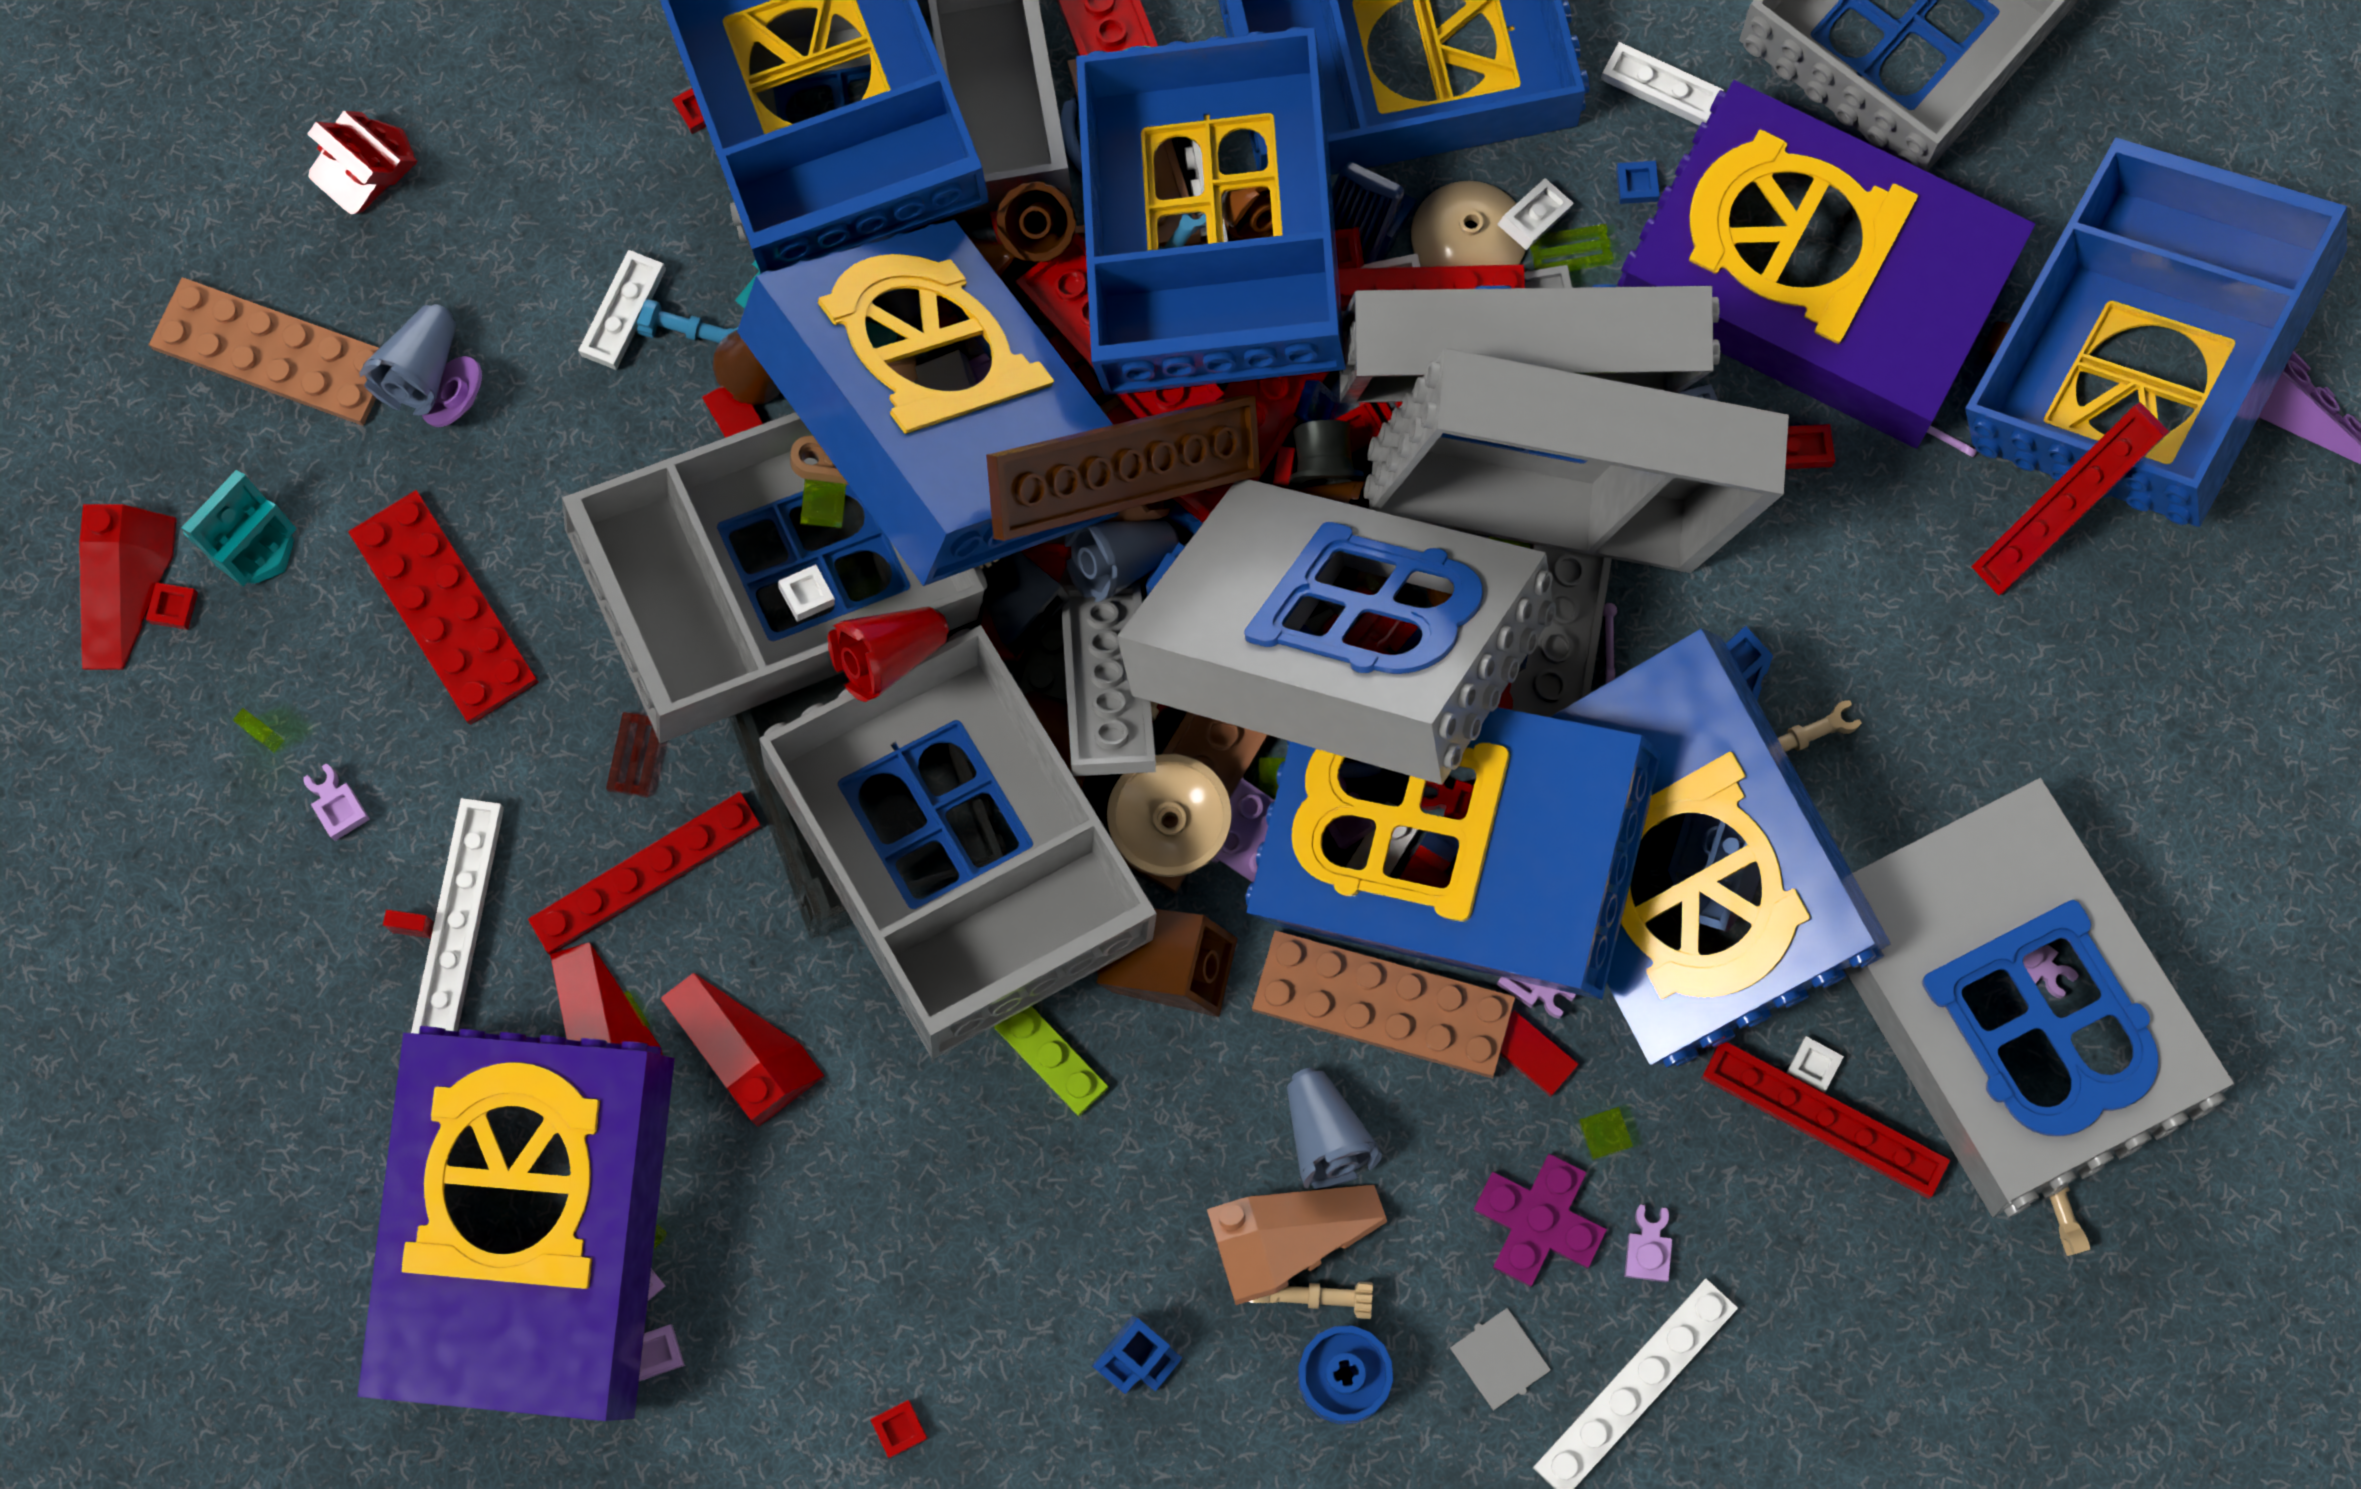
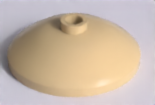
M1478 181L1454 182L1435 190L1419 206L1411 228L1412 249L1414 254H1418L1420 266L1519 265L1526 250L1497 225L1502 217L1517 203L1501 189ZM1474 221L1478 226L1470 229L1464 223Z
M1178 754L1155 755L1156 772L1123 774L1115 784L1107 808L1109 832L1120 854L1136 868L1152 875L1164 877L1186 875L1207 865L1224 846L1231 827L1230 799L1220 778L1202 762ZM1167 816H1174L1177 818L1178 823L1175 827L1167 828L1162 823L1163 819Z

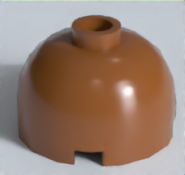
M1255 187L1231 190L1223 194L1221 198L1222 216L1227 235L1232 241L1273 236L1271 198L1268 188Z

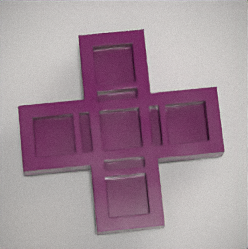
M1548 1153L1531 1190L1494 1172L1491 1173L1473 1211L1511 1230L1495 1261L1493 1269L1531 1287L1549 1250L1586 1269L1589 1268L1607 1229L1569 1211L1587 1172Z

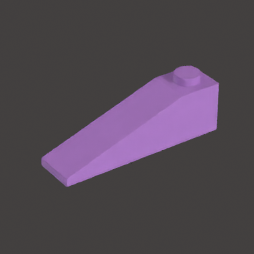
M2293 351L2259 417L2361 464V424L2350 414H2346L2342 418L2338 413L2340 407L2334 399L2336 396L2328 387L2316 388L2311 383L2306 373L2311 368Z

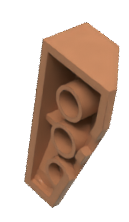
M1375 1185L1250 1196L1207 1209L1235 1305L1279 1292L1289 1285L1288 1280L1306 1268L1312 1271L1322 1264L1321 1259L1339 1247L1345 1249L1387 1222Z

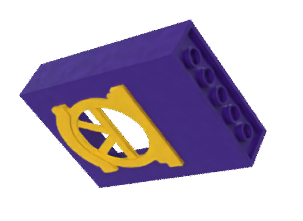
M1733 79L1727 92L1720 90L1710 108L1711 114L1707 122H1702L1693 138L1692 143L1694 145L1689 155L1685 153L1678 164L1674 174L1676 178L1672 186H1666L1658 201V210L1654 218L1649 217L1639 236L1641 241L1636 251L1631 250L1622 266L1621 271L1623 273L1617 285L1618 287L1712 286V297H1718L1719 320L1717 323H1713V339L1719 340L1720 353L1917 449L1943 403L2027 242L2035 223ZM1791 172L1806 174L1813 178V182L1797 211L1773 179V174ZM1755 182L1786 226L1732 228L1729 226L1731 207L1738 194L1750 183ZM1828 186L1837 189L1851 203L1861 223L1862 247L1858 259L1849 271L1828 284L1802 288L1776 283ZM1780 242L1762 274L1754 271L1741 258L1734 246L1736 243Z
M420 1026L419 1034L403 1032L357 1397L598 1421L635 1419L675 1058L661 1055V1047L648 1046L646 1043L622 1041L621 1045L607 1043L606 1040L581 1038V1041L567 1040L565 1037L540 1035V1038L510 1032H500V1035L470 1029H460L457 1032L431 1026ZM500 1107H524L539 1113L544 1119L509 1169L487 1113ZM471 1126L473 1128L489 1170L452 1167L447 1164L455 1142L466 1127ZM559 1133L569 1156L571 1174L569 1176L528 1173L552 1137ZM446 1183L568 1194V1198L557 1223L538 1243L520 1252L494 1254L475 1247L458 1231L447 1209L444 1187Z

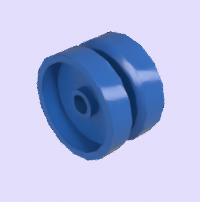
M1334 1326L1317 1334L1305 1347L1298 1367L1299 1390L1306 1405L1321 1419L1338 1425L1357 1424L1373 1416L1386 1401L1393 1383L1392 1361L1384 1344L1371 1332L1355 1326ZM1342 1368L1349 1369L1353 1374L1351 1382L1347 1385H1343L1342 1380L1338 1381L1336 1378V1374Z

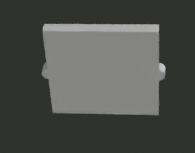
M1508 1308L1483 1325L1477 1323L1474 1326L1475 1331L1450 1347L1493 1411L1516 1394L1524 1395L1527 1391L1526 1387L1551 1371Z

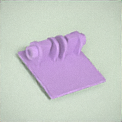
M1241 778L1229 798L1232 817L1229 835L1224 846L1212 862L1218 863L1221 861L1249 881L1254 882L1258 868L1256 863L1257 850L1261 842L1265 841L1268 829L1266 822L1267 810L1271 802L1275 800Z

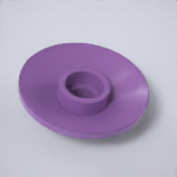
M462 356L446 364L435 404L428 414L422 415L428 424L433 427L447 426L471 408L482 381V370L477 361L471 357Z

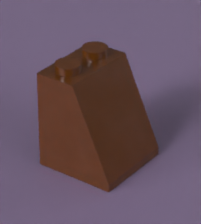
M1154 909L1157 915L1153 940L1097 970V984L1112 993L1219 1017L1238 938L1204 915Z

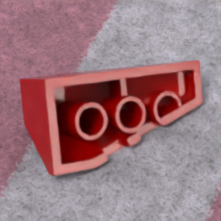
M83 504L79 539L83 670L124 669L141 631V623L150 605L155 583L160 582L165 569L169 567L173 558L176 517L124 504Z

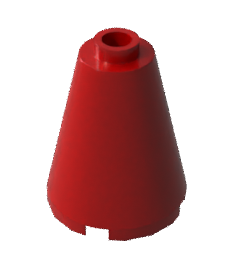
M929 606L843 620L833 625L835 629L829 631L827 636L828 650L836 672L844 670L850 681L843 684L848 692L857 700L868 702L880 696L946 643V634H948L949 627L944 615Z

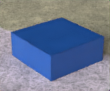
M1656 161L1617 163L1616 174L1619 204L1658 202L1660 195Z

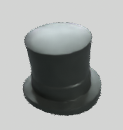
M1318 420L1303 423L1293 429L1298 465L1297 472L1289 477L1291 489L1364 480V472L1354 469L1352 460V425L1341 420Z

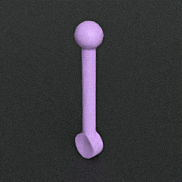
M1930 425L1927 433L1971 457L1976 455L1977 450Z
M1613 603L1604 604L1603 610L1606 628V684L1615 679L1613 617L1617 614V607Z

